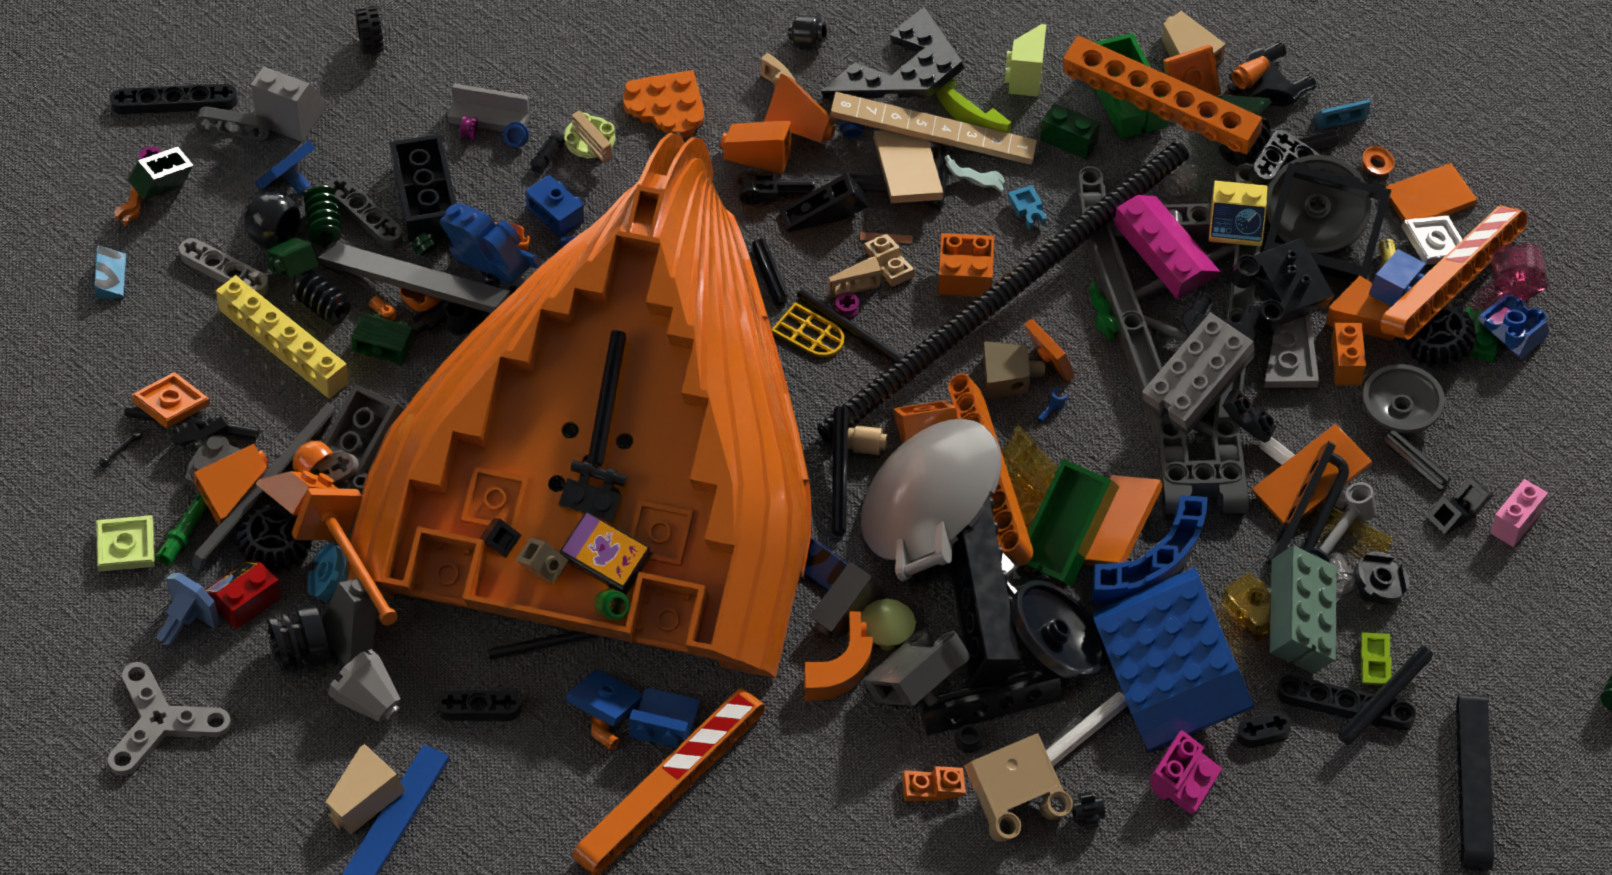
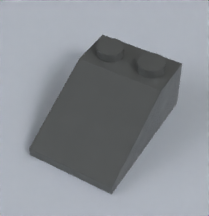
M355 384L323 443L331 449L333 455L339 452H347L354 455L359 463L355 476L364 474L371 467L387 430L405 409L397 403ZM343 459V465L339 468L347 470L346 465L350 462Z

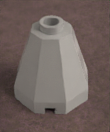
M372 649L368 650V653L364 651L357 655L339 672L342 675V679L339 682L334 679L330 684L328 694L336 702L378 722L385 719L391 720L400 710L398 705L401 699L380 657Z

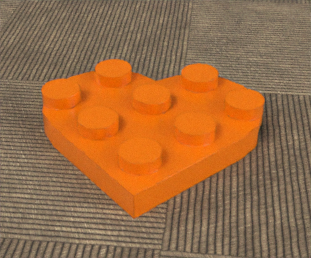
M694 70L630 80L625 85L623 108L626 114L640 118L642 123H654L659 132L660 130L665 133L669 131L675 133L677 131L682 134L683 138L694 135L695 130L704 123V107Z

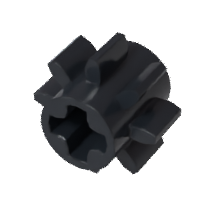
M1091 791L1079 793V800L1073 802L1072 805L1074 822L1076 824L1082 823V827L1084 826L1085 829L1099 827L1098 821L1105 819V808L1102 798H1095Z

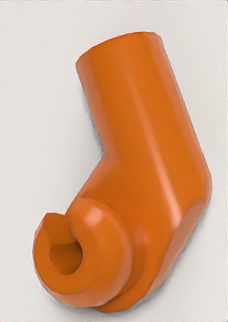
M374 296L370 300L369 306L378 312L379 315L386 320H395L396 310L379 296Z
M593 716L591 720L592 737L608 749L614 750L619 744V738L609 732V724Z

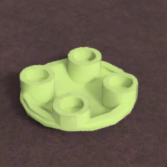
M583 113L611 143L612 148L616 139L614 125L600 117ZM571 122L566 127L564 133L565 145L569 151L578 157L587 159L598 158L573 131L574 125Z
M876 600L867 605L861 613V622H866L867 625L866 637H873V643L886 651L892 650L896 645L907 641L916 628L914 613L907 605L897 600Z

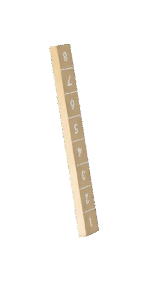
M835 92L830 117L1029 165L1032 164L1037 142L1035 139Z

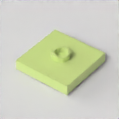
M152 515L96 520L98 572L155 567L154 521Z

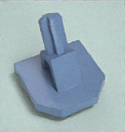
M171 573L166 578L172 603L166 611L170 615L157 635L159 641L166 645H171L184 623L190 625L196 617L214 629L220 624L215 601L200 584L195 583L181 573Z

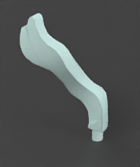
M949 155L944 157L947 161L948 169L955 178L968 179L983 188L993 187L1000 193L1004 190L1003 184L1005 180L999 172L979 173L971 168H960L954 159L951 160Z

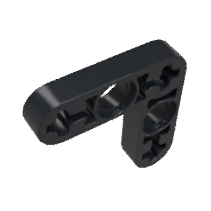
M1277 130L1249 170L1248 176L1252 183L1267 186L1284 161L1289 163L1298 159L1297 154L1303 156L1321 154L1284 130ZM1266 154L1273 156L1276 162L1270 161ZM1262 168L1266 170L1264 175L1260 173V170Z

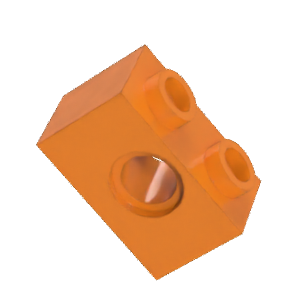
M1335 323L1331 339L1335 385H1362L1366 368L1362 323Z

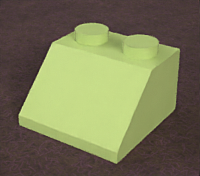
M1041 24L1013 41V50L1007 51L1006 66H1011V68H1006L1004 83H1009L1008 94L1039 97L1046 24Z

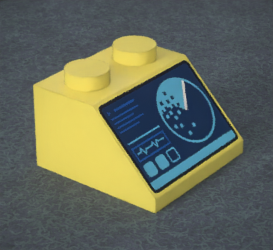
M1214 181L1209 241L1262 247L1267 186Z

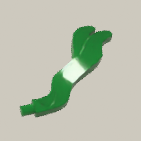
M1091 281L1089 292L1092 305L1097 310L1096 327L1105 334L1108 340H1114L1113 332H1120L1118 321L1109 314L1110 303L1100 295L1096 281Z

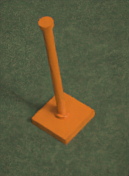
M307 488L292 530L294 539L336 541L380 613L379 619L382 624L386 626L393 624L397 620V613L394 609L389 608L347 538L362 497L358 489Z

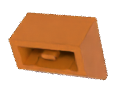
M941 233L938 294L978 297L992 286L994 236Z

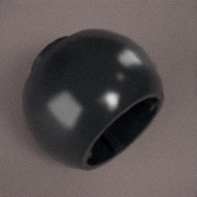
M279 192L259 194L248 204L244 213V227L248 237L260 247L267 249L293 239L301 221V214L297 204L290 197Z

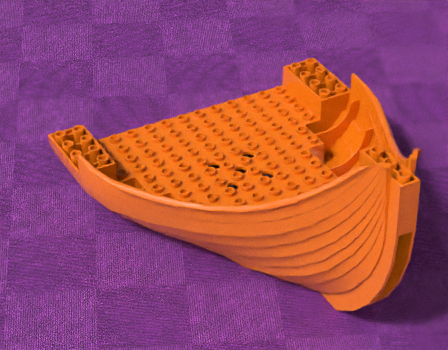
M668 133L663 137L649 157L640 180L627 190L591 227L572 239L540 266L512 295L475 328L441 364L412 398L405 410L389 427L366 476L361 494L362 497L349 540L383 597L393 599L394 593L710 658L718 660L722 668L776 679L799 577H804L811 540L810 484L788 387L755 272L734 215L723 206L712 183L714 170L703 139L691 137L688 141L684 142L681 135ZM612 330L625 332L626 342L604 463L599 468L618 470V474L628 476L625 487L614 485V488L620 491L622 499L614 523L605 522L651 548L650 551L654 553L642 572L638 573L637 580L626 596L629 599L630 608L627 615L619 620L600 616L594 607V600L597 594L609 589V587L576 567L573 568L571 564L566 563L561 576L551 584L537 579L515 561L531 537L547 542L556 551L560 552L584 516V514L561 508L558 504L563 490L559 492L552 491L549 488V482L556 476L562 477L565 480V484L567 478L579 480L580 473L570 471L573 460L583 463V460L589 455ZM568 423H574L579 428V432L574 438H566L562 434L563 427ZM628 434L633 438V444L630 448L620 449L617 446V439L620 435ZM590 478L589 485L599 488L603 487V480ZM494 518L502 519L522 535L506 558L489 549L484 541L479 539ZM347 560L345 570L349 573L348 580L357 579L356 573Z

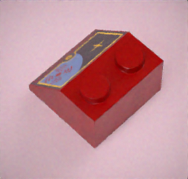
M245 561L205 589L215 601L217 611L236 630L281 599L278 579L261 562Z

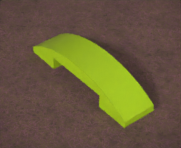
M954 78L936 92L937 98L943 107L957 121L1011 134V121L994 108L985 113L955 90L956 80Z

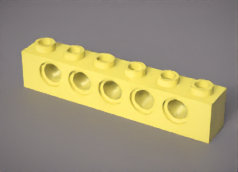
M235 275L216 290L219 311L327 398L330 399L349 384L347 364L239 277Z

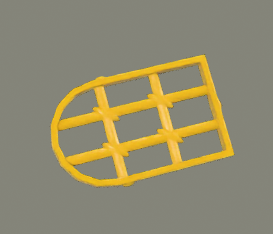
M796 302L771 329L773 335L818 358L834 356L841 351L844 345V334L841 328ZM798 309L809 315V317L804 320L792 312ZM790 316L799 321L801 326L796 330L785 324L784 321ZM814 318L828 327L822 330L811 324L812 322L810 321ZM782 326L791 331L793 335L790 338L777 331V329ZM808 326L819 332L820 336L815 340L805 335L802 330ZM833 328L839 333L841 340L831 335L829 331ZM797 336H800L811 342L812 346L808 348L795 341ZM826 336L840 345L833 350L822 344L821 341ZM816 346H819L828 352H817L814 349Z

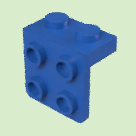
M647 688L643 693L638 710L632 709L629 718L630 737L678 748L691 734L699 710V701L695 698Z

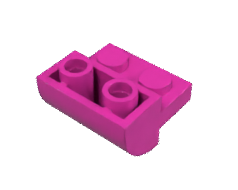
M1181 730L1177 733L1150 776V785L1157 796L1163 801L1169 797L1192 815L1197 811L1222 768L1202 753L1204 746Z

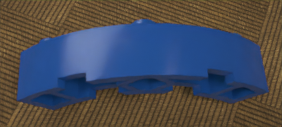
M1180 495L1175 510L1174 523L1169 533L1139 559L1131 562L1128 560L1113 564H1095L1091 577V604H1110L1175 576L1186 564L1195 549L1204 523L1208 497Z

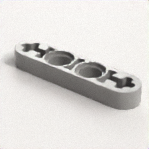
M194 238L186 239L179 245L180 258L186 265L223 284L232 278L228 276L230 271L238 270L242 272L238 277L263 297L268 293V278L264 273ZM211 259H217L220 261V263L216 266L206 265V263Z

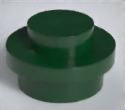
M427 232L420 234L414 239L415 244L412 249L421 256L429 253L438 245L435 240L437 238L434 233L428 234Z

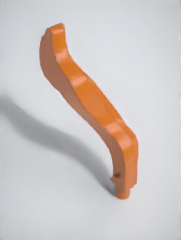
M133 187L130 191L129 201L117 207L114 211L115 220L118 221L122 218L124 226H127L131 220L140 216L142 197Z

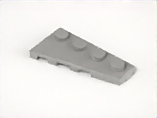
M1309 314L1279 325L1275 329L1264 388L1318 387L1319 378L1311 317Z

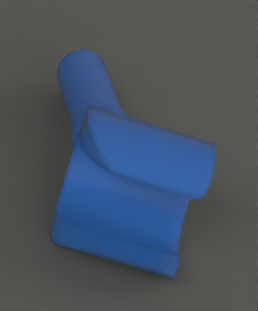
M1059 388L1053 389L1049 404L1037 417V420L1042 423L1052 411L1063 409L1066 404L1067 393L1064 397H1057Z

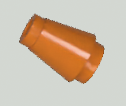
M1261 56L1235 67V71L1232 72V79L1240 89L1251 88L1270 69V63L1266 57Z

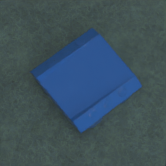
M1508 293L1478 317V320L1521 361L1525 355L1540 343H1544L1549 334L1546 324V313L1536 308L1528 309L1525 307L1522 299L1517 296H1511Z

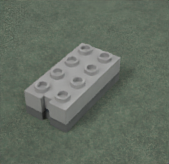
M1210 312L1142 391L1144 405L1161 417L1167 414L1170 423L1188 435L1254 358V341Z

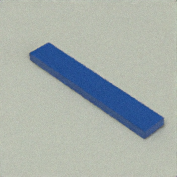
M423 744L401 779L405 792L381 811L342 875H379L448 764L449 755Z

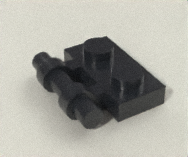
M573 460L570 471L580 473L578 481L567 478L558 505L561 508L585 514L587 511L601 520L614 523L622 495L612 491L615 484L625 487L628 476L618 474V470L612 468L605 470L595 467L588 461L582 463ZM590 478L603 480V487L599 488L589 485Z

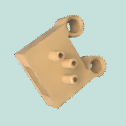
M1038 733L964 765L988 819L989 834L997 842H1007L1016 837L1021 831V822L1015 814L1008 813L1010 809L1041 796L1043 799L1040 802V811L1049 820H1057L1067 815L1072 809V798L1063 790ZM1052 798L1057 799L1061 803L1060 812L1054 811L1051 807ZM1001 820L1009 824V835L1002 833L1000 830Z

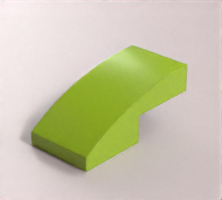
M1362 632L1360 636L1362 684L1384 685L1391 678L1390 634Z

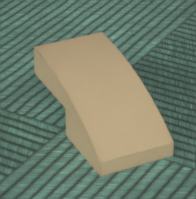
M768 52L761 58V76L774 83V91L780 74L789 76L795 81L789 70Z

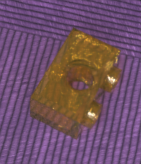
M1248 572L1224 588L1221 604L1258 642L1270 634L1271 593L1260 579H1256Z

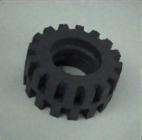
M377 7L356 9L357 31L362 53L382 52L384 50V43Z

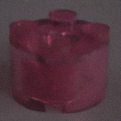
M1522 242V246L1513 247V243L1503 245L1493 253L1491 267L1494 291L1503 297L1508 293L1511 296L1519 297L1524 303H1527L1530 298L1540 294L1548 287L1545 258L1539 246L1529 242Z

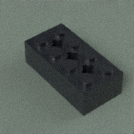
M441 134L389 142L391 163L408 241H414L416 237L424 232L428 234L434 233L436 237L447 235L439 220L446 215V210L450 206L457 204Z

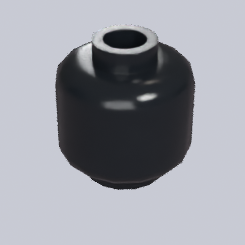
M798 16L794 19L793 24L788 27V37L790 40H793L795 47L799 49H817L827 39V26L818 16Z

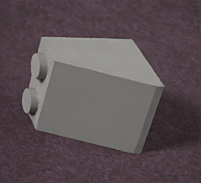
M266 67L261 69L251 83L255 115L268 119L272 125L271 131L300 142L304 140L327 107L326 102L309 83Z

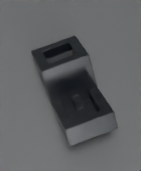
M1469 477L1453 497L1443 496L1427 514V517L1447 535L1474 518L1493 495L1475 477Z

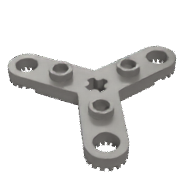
M141 662L131 663L124 668L122 678L140 719L109 754V768L116 776L127 777L129 774L132 775L142 761L147 759L166 736L223 737L224 734L226 735L230 731V716L226 710L221 708L168 706L150 668ZM134 672L145 675L140 681L130 680L131 674H134ZM159 716L160 719H163V723L158 724L154 718ZM219 717V719L224 721L219 727L208 725L209 721L211 722V719L214 720V718L218 719ZM124 756V758L128 757L131 760L126 766L115 764L119 757L123 758Z

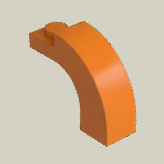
M849 612V646L840 657L828 662H805L804 701L827 700L838 697L850 691L864 677L870 664L873 637H866L867 625L866 622H861V612Z

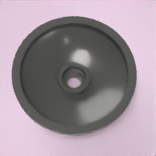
M1405 364L1389 365L1375 371L1367 379L1362 396L1365 410L1376 423L1386 429L1400 433H1414L1431 427L1440 418L1445 404L1444 392L1439 382L1423 369Z

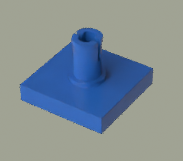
M310 140L257 179L255 183L262 190L279 176L281 178L284 176L299 195L311 185L296 167L298 166L297 162L316 148Z

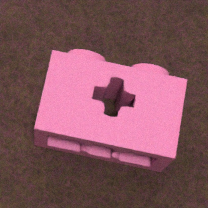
M1524 479L1495 514L1490 534L1515 547L1543 512L1548 492Z

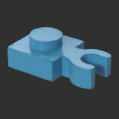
M1032 185L1008 192V201L1017 217L1026 216V226L1028 229H1033V220H1039L1042 226L1046 224V214L1042 211L1043 203Z

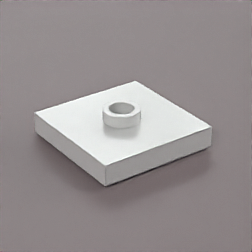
M1448 216L1404 220L1401 226L1422 262L1426 263V265L1437 264L1462 241L1461 236Z

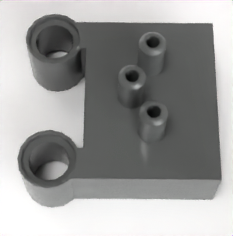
M924 629L910 636L906 643L862 681L877 703L914 706L923 698L928 706H933L937 703L936 693L933 689L954 670L965 664L971 655L955 631L948 632L934 641L929 632Z

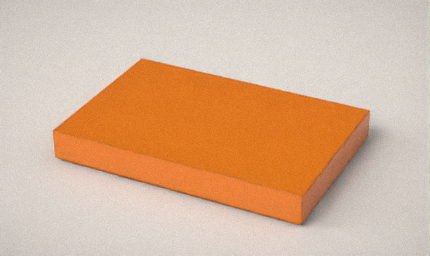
M1452 163L1386 186L1387 189H1391L1389 203L1402 222L1410 219L1448 216L1475 206L1477 203V198Z

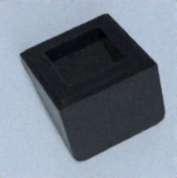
M494 518L479 539H482L489 549L506 558L522 535L502 519Z

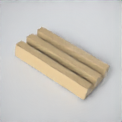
M577 111L572 114L574 119L572 121L574 125L573 131L603 163L611 159V143L582 112Z

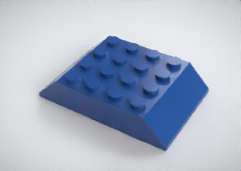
M1196 567L1092 611L1094 622L1148 752L1172 743L1177 733L1181 730L1191 735L1255 708Z

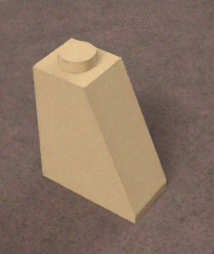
M1180 11L1173 17L1170 16L1165 20L1162 26V42L1170 57L1209 44L1213 46L1216 66L1223 61L1226 44L1184 12Z
M364 744L359 748L326 800V804L331 811L328 817L338 829L343 827L352 834L402 795L405 789L397 773Z

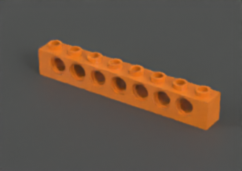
M1079 35L1063 57V73H1066L1070 78L1086 82L1094 89L1106 91L1119 100L1124 99L1135 104L1141 110L1153 112L1160 118L1173 121L1188 131H1195L1204 135L1210 141L1222 143L1235 152L1240 151L1247 155L1261 133V116Z

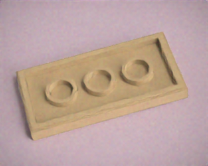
M887 130L874 131L873 139L891 203L943 200V190L929 141Z

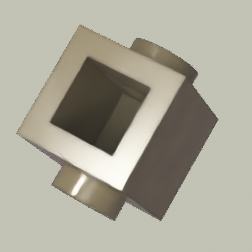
M533 537L529 539L515 560L537 579L551 584L561 576L564 566L568 562L564 556L547 542Z

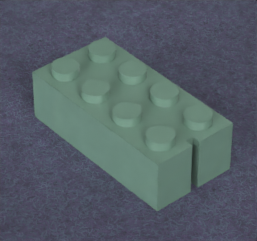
M1294 545L1272 559L1270 654L1289 663L1294 660L1295 666L1314 674L1336 661L1337 566Z

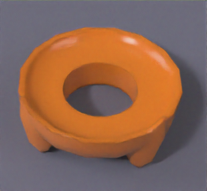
M1377 145L1367 148L1363 152L1361 159V169L1374 176L1388 175L1393 170L1395 164L1392 154L1385 148ZM1370 160H1380L1383 163V167L1377 168L1373 166Z

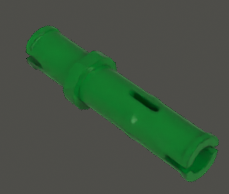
M201 494L195 496V499L175 529L167 534V541L156 554V559L161 564L166 565L167 563L168 566L172 565L179 551L186 548L188 544L187 539L208 509Z

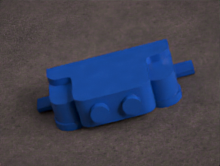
M462 203L450 206L446 210V215L439 220L445 233L453 243L449 249L456 261L485 273H493L495 277L511 284L530 267L538 269L543 265L539 261L538 256L519 249L518 244L521 243L519 234L504 220H500L495 224L485 212Z

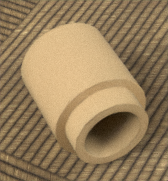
M865 426L849 428L848 450H853V453L880 455L881 450H886L887 434H883L882 428Z

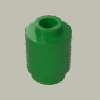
M606 589L597 594L594 600V607L600 616L619 620L627 615L630 603L624 593Z

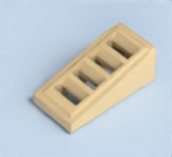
M876 256L829 277V298H835L846 292L857 293L879 288L881 286V268Z

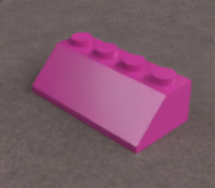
M1137 195L1117 207L1114 225L1177 300L1220 274L1219 269L1157 196Z

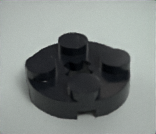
M1369 552L1364 558L1360 559L1354 568V580L1360 589V596L1366 601L1373 600L1380 604L1398 603L1410 585L1409 575L1402 564L1399 567L1393 562L1394 557L1387 553ZM1380 574L1381 578L1385 579L1386 581L1384 582L1380 580L1377 575Z

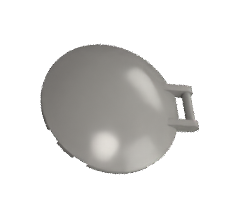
M967 419L947 420L934 424L918 432L898 447L875 475L862 506V534L866 544L876 555L886 561L889 559L896 560L895 572L900 581L903 582L911 579L913 574L935 565L943 566L950 563L952 560V544L958 540L956 535L967 525L972 527L986 508L983 504L988 495L994 494L1002 464L1000 447L991 432L980 423Z

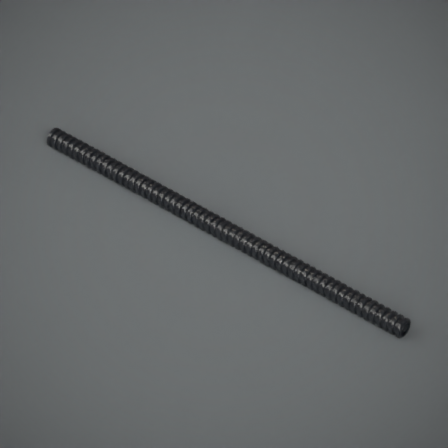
M1173 141L1165 150H1162L1153 159L1149 160L1147 164H1144L1142 168L1138 169L1136 173H1133L1130 178L1125 179L1118 187H1115L1113 192H1109L1101 201L1096 202L1094 206H1091L1089 210L1080 215L1072 224L1066 226V229H1062L1060 234H1056L1042 248L1037 249L1024 262H1021L1018 267L1013 268L1000 281H997L994 286H991L982 295L978 296L976 300H973L964 310L959 311L958 315H954L940 329L935 330L934 334H930L928 339H924L922 344L920 343L916 346V349L910 350V354H905L891 368L886 369L885 373H881L879 378H875L873 383L867 384V388H862L860 393H856L854 398L852 397L848 400V403L842 404V406L848 408V428H853L854 423L858 424L867 414L872 413L873 409H877L879 404H883L885 399H889L892 394L897 393L898 389H902L904 384H908L910 379H914L916 374L922 373V369H927L928 365L933 364L947 350L952 349L953 345H957L959 340H963L971 331L976 330L977 326H981L983 321H987L989 316H993L1001 307L1006 306L1007 302H1011L1013 297H1017L1019 292H1023L1031 283L1036 282L1037 278H1041L1043 273H1047L1061 259L1066 258L1079 245L1088 240L1090 236L1096 234V231L1101 230L1102 226H1106L1108 222L1114 219L1118 206L1137 195L1147 193L1154 185L1160 183V180L1165 179L1166 175H1170L1178 166H1181L1183 162L1189 159L1187 148L1179 141ZM833 413L829 415V418H825L823 423L817 424L819 435L830 444L833 443Z

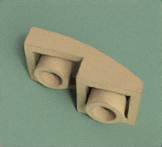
M888 234L864 243V248L869 257L876 256L882 276L892 287L915 277L914 268L901 256L900 247Z

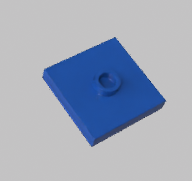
M596 669L567 693L566 701L614 727L631 713L632 709L634 710L640 705L643 693Z

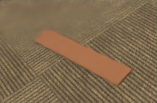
M860 232V240L871 241L885 234ZM888 234L895 243L912 244L913 236Z

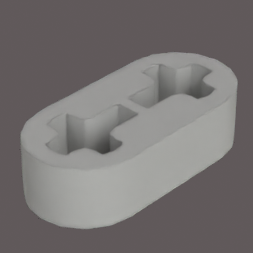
M339 452L316 464L310 470V473L314 475H319V472L328 474L327 476L334 480L333 485H337L354 476L358 471L359 463L354 455L347 452ZM343 459L350 462L346 465L347 470L337 469L343 465Z

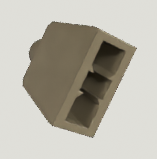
M984 342L983 370L986 399L1026 393L1029 391L1030 377H1045L1044 361H1029L1028 348L1026 346Z

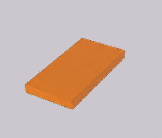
M1337 424L1330 427L1252 488V493L1282 525L1320 447L1328 441L1336 444L1333 452L1341 456L1349 466V476L1344 487L1372 466V460ZM1328 462L1301 520L1325 502L1338 474V469L1333 464Z
M1111 475L1110 479L1119 486V489L1083 565L1095 566V564H1113L1127 561L1163 488L1161 480Z

